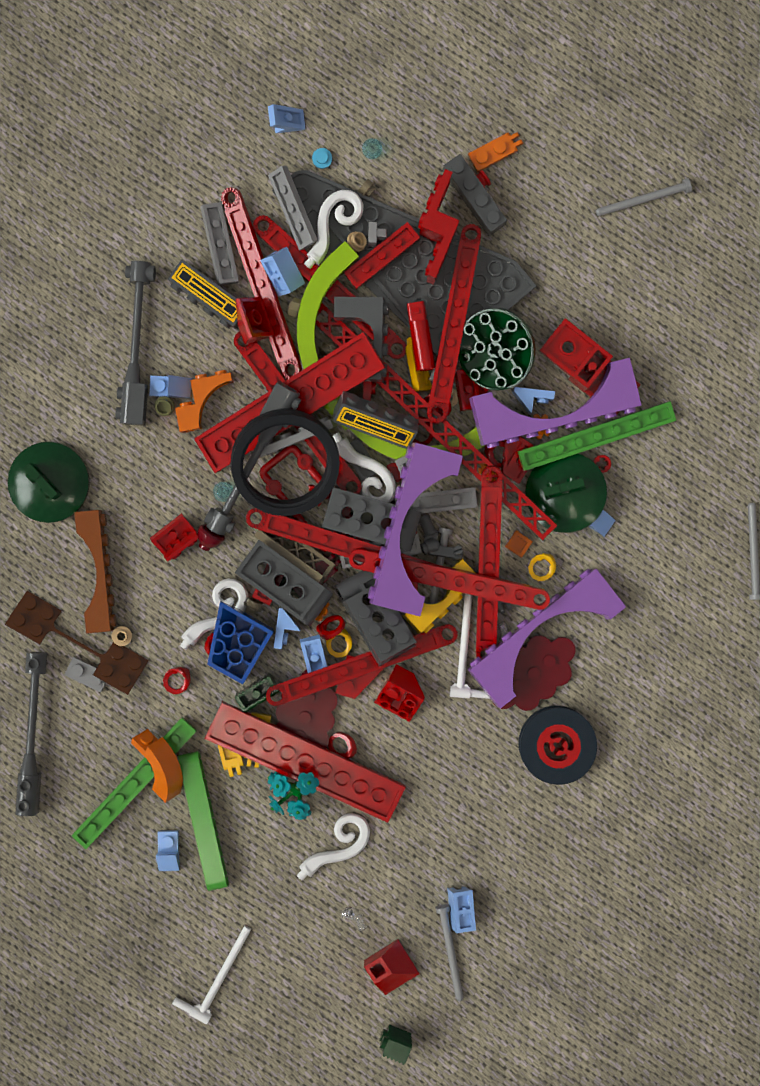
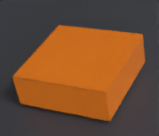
M516 530L505 547L522 558L533 541Z

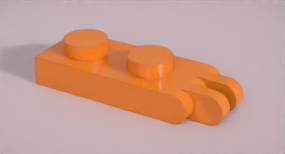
M508 132L468 153L476 172L478 173L479 170H484L518 151L517 147L523 144L522 139L515 143L513 141L520 137L518 132L511 136Z

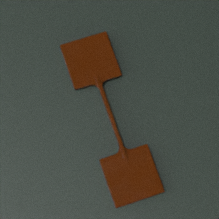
M26 591L5 625L39 645L49 632L53 631L99 657L100 664L93 673V676L128 695L149 660L124 646L116 645L114 642L105 654H99L56 629L54 623L62 610Z

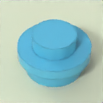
M325 148L317 149L312 155L313 164L319 169L329 167L332 163L331 152Z

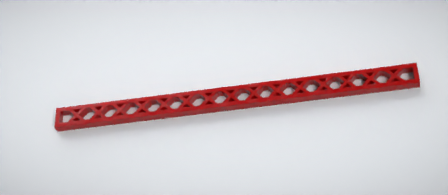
M323 303L321 304L318 315L324 310L328 314V322L320 323L316 320V326L338 347L345 344L346 340H351L357 336L342 321H337L334 318V313ZM332 327H341L342 336H333ZM387 365V377H384L386 385L383 382L376 383L407 413L418 419V423L448 452L457 454L455 451H459L458 455H462V451L471 450L474 453V461H465L462 458L461 464L481 482V475L477 473V464H486L487 466L493 464L448 421L442 422L444 424V433H435L433 431V423L429 419H421L418 415V409H428L429 403ZM389 381H398L400 383V391H391L389 389ZM404 395H413L415 397V405H406L404 403ZM435 409L431 411L432 416L434 415L436 419L442 417ZM456 436L459 439V447H450L448 445V437ZM489 471L486 479L492 481V478H498L497 472L493 471L496 475H492V471ZM503 475L504 489H502V493H504V497L502 496V503L543 541L557 525ZM515 492L518 494V503H509L507 501V493ZM530 506L533 509V517H524L522 515V507ZM537 521H546L550 525L544 534L537 529Z

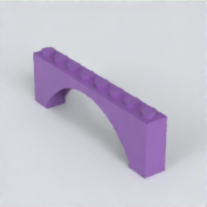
M630 358L608 363L604 378L593 396L576 411L559 418L539 419L521 415L501 404L493 397L492 392L469 398L481 446L487 445L488 449L499 446L500 441L506 440L508 444L519 441L518 437L526 435L528 439L539 436L538 432L546 430V434L556 432L559 426L565 425L566 429L578 426L577 422L585 420V424L596 422L599 416L604 415L605 419L617 416L616 412L624 411V414L635 412V407H639L642 404Z
M412 443L406 451L405 458H408L407 464L402 467L400 478H402L401 487L398 486L395 492V498H397L396 505L392 506L389 518L392 520L390 527L387 526L384 533L386 543L379 552L381 561L379 567L376 566L373 578L376 580L374 587L371 586L369 589L368 599H370L369 603L420 617L425 596L420 595L415 589L403 566L400 552L402 524L410 506L424 490L445 477L458 476L463 456L423 444Z
M588 568L579 575L580 579L575 583L571 581L564 587L565 591L562 594L558 595L557 593L553 595L545 609H536L532 613L534 615L529 620L525 618L517 625L518 629L513 633L511 631L507 632L501 637V643L497 646L495 644L491 645L485 650L486 655L482 658L478 656L469 663L471 667L467 670L498 708L501 709L516 697L513 692V673L516 658L524 641L538 625L556 615L573 611L592 612L603 615L605 619H612L626 608L625 604L597 569L590 570Z

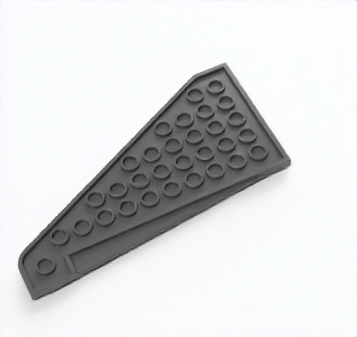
M300 170L291 174L316 237L319 211L328 196L339 190H351L362 199L364 205L363 215L356 224L351 226L340 224L334 214L335 209L339 205H343L345 208L344 216H352L354 206L351 202L340 201L332 208L329 215L330 244L328 249L331 253L344 241L347 242L348 235L355 231L363 233L367 239L365 248L360 252H356L359 256L356 262L373 250L375 247H368L369 222H377V228L387 229V238L406 222L419 235V241L364 285L376 297H384L386 303H389V309L409 329L407 304L424 301L432 349L437 357L460 236H454L434 285L426 282L425 270L429 260L434 261L435 259L433 251L437 242L420 236V229L418 228L420 219L368 196H363L361 193L310 171ZM384 240L377 241L376 246H378ZM479 246L465 323L471 316L485 309L502 308L509 310L537 285L515 260Z

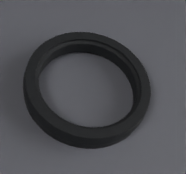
M277 409L257 416L241 430L233 445L230 465L234 483L248 503L268 514L290 516L311 510L330 494L338 478L340 461L337 444L330 431L322 422L314 416L299 410ZM279 425L298 426L313 433L323 444L327 455L325 472L319 483L305 495L294 499H274L258 492L248 481L243 469L246 450L257 435L271 427Z

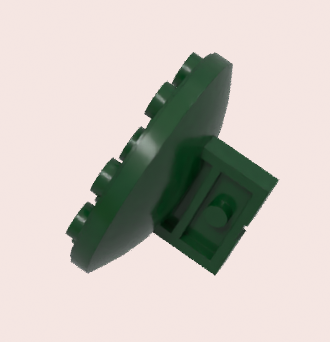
M489 308L474 314L466 321L459 351V361L463 370L473 382L483 388L498 391L512 388L528 376L534 365L536 347L533 334L521 317L506 309Z
M41 442L24 449L13 461L8 474V491L14 505L22 514L39 522H59L73 516L74 512H77L82 507L89 492L90 478L83 459L71 448L55 442Z
M574 454L535 467L528 477L525 495L557 525L553 530L554 532L573 533L589 527L601 515L607 500V485L601 470L592 460L583 455ZM528 506L531 514L533 515V509L530 506ZM537 521L549 529L550 525L546 521Z

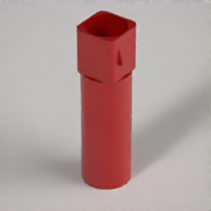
M424 301L408 303L407 310L416 372L435 369L426 304Z

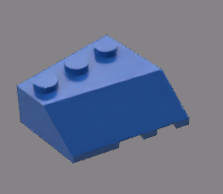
M220 601L207 665L243 684L272 636L273 628L244 611Z

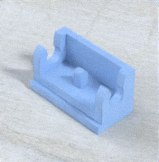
M287 247L275 251L260 260L278 296L289 294L305 284Z
M461 887L459 890L447 888L451 929L456 933L476 931L473 890H469L467 887Z

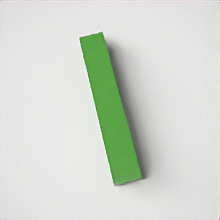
M199 751L179 755L178 761L182 771L184 789L208 891L229 887L228 877H225L227 872L224 858H221L223 854L220 840L217 838L218 832L215 818H212L214 814L211 800L208 799L210 796L206 779H204L202 760H199L201 755Z

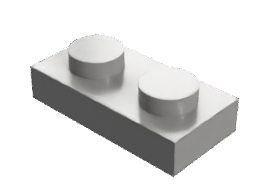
M75 656L72 658L64 674L99 692H102L106 684L104 681L93 676L97 668L96 666Z

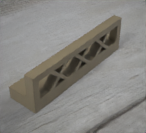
M260 530L254 535L321 585L336 566L309 545L295 541L296 548L287 550L284 548L283 541L286 538H270L266 535L267 532ZM308 549L311 552L312 560L302 561L299 551ZM324 561L329 565L323 575L316 571L315 562Z

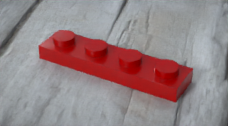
M406 222L347 269L344 275L357 290L419 241V235Z

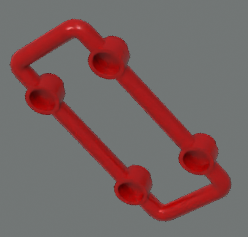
M290 445L282 449L266 462L259 471L261 479L266 483L267 493L275 495L281 500L288 499L282 492V484L278 480L272 479L267 472L290 453H293L297 458L298 467L302 470H307L317 484L322 478L313 466L312 457L308 454H303L296 445ZM345 507L342 510V516L346 519L353 516L351 507ZM301 514L292 515L295 520L308 524ZM342 532L339 533L345 536H349V534H345Z

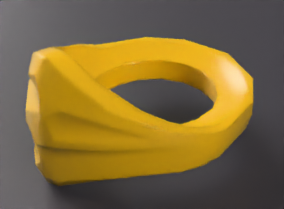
M543 553L533 557L528 566L531 577L537 581H545L551 578L556 571V561L553 555ZM543 559L547 560L550 563L548 573L545 576H537L533 571L534 564Z
M345 628L338 634L345 637L347 642L346 650L343 652H335L332 649L331 643L334 638L326 640L327 651L336 658L346 656L352 648V637Z

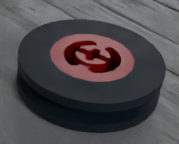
M565 706L544 707L533 713L526 720L520 731L518 746L522 761L531 774L543 782L554 785L572 783L583 777L595 761L597 754L595 732L590 723L574 709ZM564 732L568 734L571 739V747L568 748L567 741L560 735L550 736L551 733ZM548 742L550 751L554 752L555 755L561 756L565 754V756L561 758L549 757L544 751V743ZM555 742H556V743H559V742H560V744L562 745V747H561V748L556 747V749H555V746H554L553 744H554Z

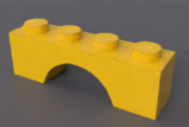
M463 559L452 567L475 573ZM447 589L446 595L440 602L436 604H423L420 617L404 613L402 617L418 633L423 631L427 633L434 626L432 622L437 617L441 619L449 612L447 607L452 603L456 605L463 598L462 593Z

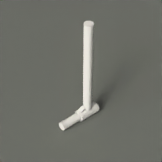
M465 593L457 683L450 686V697L490 699L484 690L471 689L465 684L473 596Z
M244 925L202 1004L192 1006L175 997L172 1004L207 1025L212 1016L208 1008L248 937L251 928Z

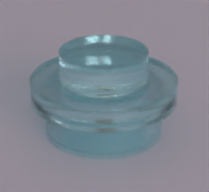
M368 139L362 145V152L366 158L376 159L382 153V145L377 139Z
M219 482L213 489V495L216 500L226 502L233 488L227 482Z

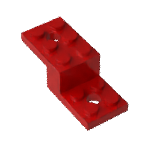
M447 169L444 170L443 175H438L434 187L436 192L435 194H430L426 206L428 211L427 213H422L418 225L420 236L437 242L433 251L435 259L434 261L429 260L425 270L426 282L434 285L460 221L439 212L453 173Z
M566 318L539 350L541 354L570 376L567 380L590 398L604 378L607 370L606 365L612 362L611 359L613 358L609 352ZM563 343H572L573 351L571 353L564 352L562 349ZM636 381L637 388H639L641 384Z

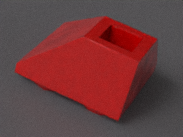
M396 664L374 703L410 722L423 703L425 696L414 673Z
M399 939L364 960L365 970L373 983L385 995L420 974Z

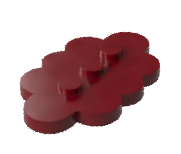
M542 635L531 637L526 647L520 648L516 658L513 673V692L516 697L501 709H508L516 704L521 710L531 711L538 706L540 699L551 698L556 692V686L567 684L572 676L568 662L573 659L576 652L574 643L566 637H558L552 641Z
M307 669L302 673V675L308 673ZM327 688L277 706L275 715L279 722L276 726L327 748L329 744L327 732L335 724V717L332 711L338 703L336 693L333 689Z

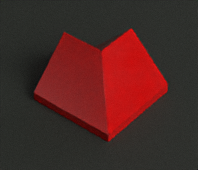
M262 297L235 299L238 327L245 345L274 336Z

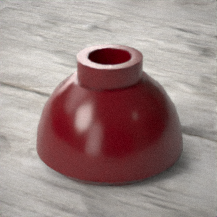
M207 524L200 525L198 539L201 549L210 551L211 548H216L225 540L224 535L211 531Z

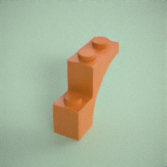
M227 370L215 372L214 376L207 377V374L196 375L195 379L190 380L195 404L192 405V402L180 403V407L175 408L181 433L202 430L201 418L204 406L216 390L234 382L230 372L227 373Z

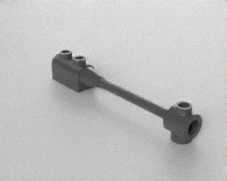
M131 261V266H126L125 277L130 278L129 282L135 284L131 356L124 383H122V387L117 388V399H121V407H116L115 417L120 419V424L146 426L148 385L141 384L138 360L144 285H149L150 282H155L156 267L145 261Z
M281 381L277 382L260 415L277 409L297 410L302 401L298 398L300 393ZM288 425L271 427L260 433L258 443L244 467L247 479L265 445L271 441L282 427L287 428ZM236 485L224 507L211 508L204 519V522L208 523L207 527L219 535H225L226 532L230 534L236 524L232 521L234 516L230 513L240 494Z
M26 652L25 673L31 674L26 753L18 773L15 815L35 816L39 813L42 773L37 772L34 747L39 674H46L47 653Z

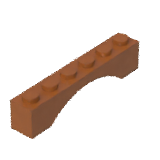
M102 510L74 512L76 533L89 547L96 567L94 596L84 613L86 634L113 631L117 621L116 615L112 614V606H114L115 600L114 595L110 594V586L113 585L112 575L108 574V566L111 565L110 555L106 554V546L109 545L108 534H104V526L107 525L106 514H103Z

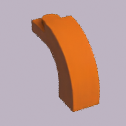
M148 729L133 737L131 744L148 760L153 769L155 779L152 790L165 803L180 794L183 785L181 767L174 751L163 737L157 739Z

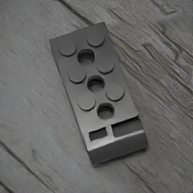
M333 487L322 527L385 544V529L381 527V521L384 518H389L391 508L395 504ZM345 507L353 509V516L349 519L342 516V510ZM413 509L408 510L401 528L400 549L411 552L422 512ZM365 512L373 515V521L370 524H364L361 520Z
M260 540L257 541L235 571V574L309 627L333 596L332 592ZM267 563L270 569L267 574L259 573L258 567L260 564ZM276 576H285L286 583L284 586L279 587L275 584ZM294 587H300L303 590V595L298 599L293 598L291 595V590Z
M362 570L336 584L334 587L343 606L380 667L414 648L416 640L397 610L374 604H363V600H370L368 599L369 589L371 586L374 587L376 579L373 578L374 573ZM380 617L382 622L376 623L372 618ZM390 634L393 639L385 640L382 635Z

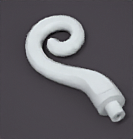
M339 190L328 196L323 202L317 222L318 241L307 253L308 260L304 263L309 269L314 264L319 266L328 252L330 244L329 215L332 208L338 202L349 201L354 206V213L350 217L344 216L345 208L343 205H339L335 209V218L340 224L351 226L361 219L364 205L357 193L351 190Z
M339 432L334 434L333 438L337 444L339 456L349 463L374 471L385 483V493L380 497H375L369 492V487L374 486L376 489H380L383 486L382 482L377 477H368L361 484V495L391 503L396 492V483L392 473L380 462L357 452L347 437L342 438Z
M230 578L217 583L212 592L213 602L216 606L219 607L220 601L231 606L234 604V598L232 597L226 600L221 598V592L226 588H231L238 594V602L235 607L245 612L246 606L244 602L249 597L245 585L239 580ZM217 617L201 620L191 625L181 636L184 640L180 647L187 650L190 644L195 646L203 634L215 629Z
M355 813L341 816L334 827L336 838L343 843L353 841L355 833L349 832L345 834L342 829L345 824L354 823L360 831L357 841L346 849L319 852L308 857L299 866L301 871L297 874V877L303 881L307 875L312 877L325 864L344 861L359 854L367 845L370 837V828L367 820Z

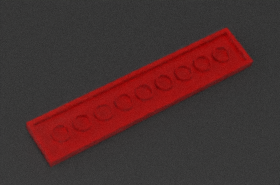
M362 332L283 383L300 393L298 398L302 401L297 410L311 415L340 397L343 391L348 392L386 367L366 333ZM272 390L194 438L214 473L230 465L233 445L238 434L247 423L260 415ZM288 425L287 428L282 427V429L279 430L275 436L279 435L280 433L287 430L293 425ZM259 435L249 444L245 455L254 450L258 443Z
M222 701L204 738L296 781H299V774L311 772L319 780V786L316 787L317 791L387 823L406 788L404 784L257 716L248 712L245 713Z

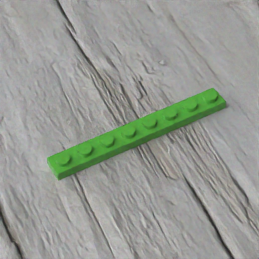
M671 401L517 452L523 471L674 422L676 418Z
M182 717L163 738L176 754L197 730ZM145 757L72 834V837L85 849L94 842L154 777L153 769Z

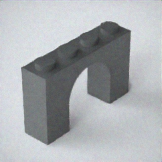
M334 297V318L337 321H362L370 325L374 333L373 347L384 364V356L388 355V344H385V336H388V323H385V315H389V303H386L384 297ZM384 364L385 369L365 381L384 382V377H387V364Z

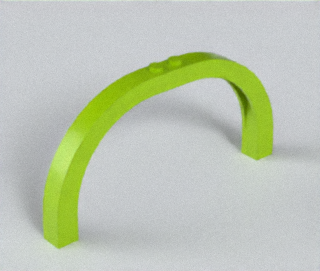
M346 241L319 266L309 281L301 300L297 320V342L304 369L319 360L315 345V326L321 303L333 283L359 259V256ZM340 397L324 406L331 415H333L334 408ZM341 425L345 431L348 429V427ZM476 426L463 435L477 450L484 447L480 444ZM349 428L362 442L385 456L397 459L406 455L407 449ZM459 439L448 442V445L450 447H459ZM441 444L430 446L447 451ZM471 450L462 451V456L465 457L473 452Z

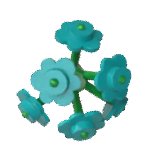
M276 771L275 773L271 772L270 776H268V784H271L270 790L274 789L273 794L275 797H283L277 802L271 795L269 796L271 810L284 815L285 813L280 805L294 795L298 797V800L288 802L287 812L289 816H294L295 819H306L312 812L310 805L303 803L302 795L314 794L316 787L319 786V780L314 777L313 773L309 772L308 774H299V781L292 783L288 781L287 776H282Z

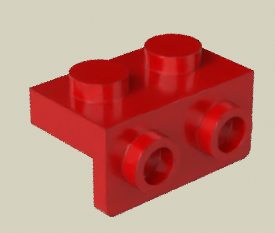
M181 513L150 537V540L168 562L179 557L181 551L186 547L193 546L199 537L196 529Z

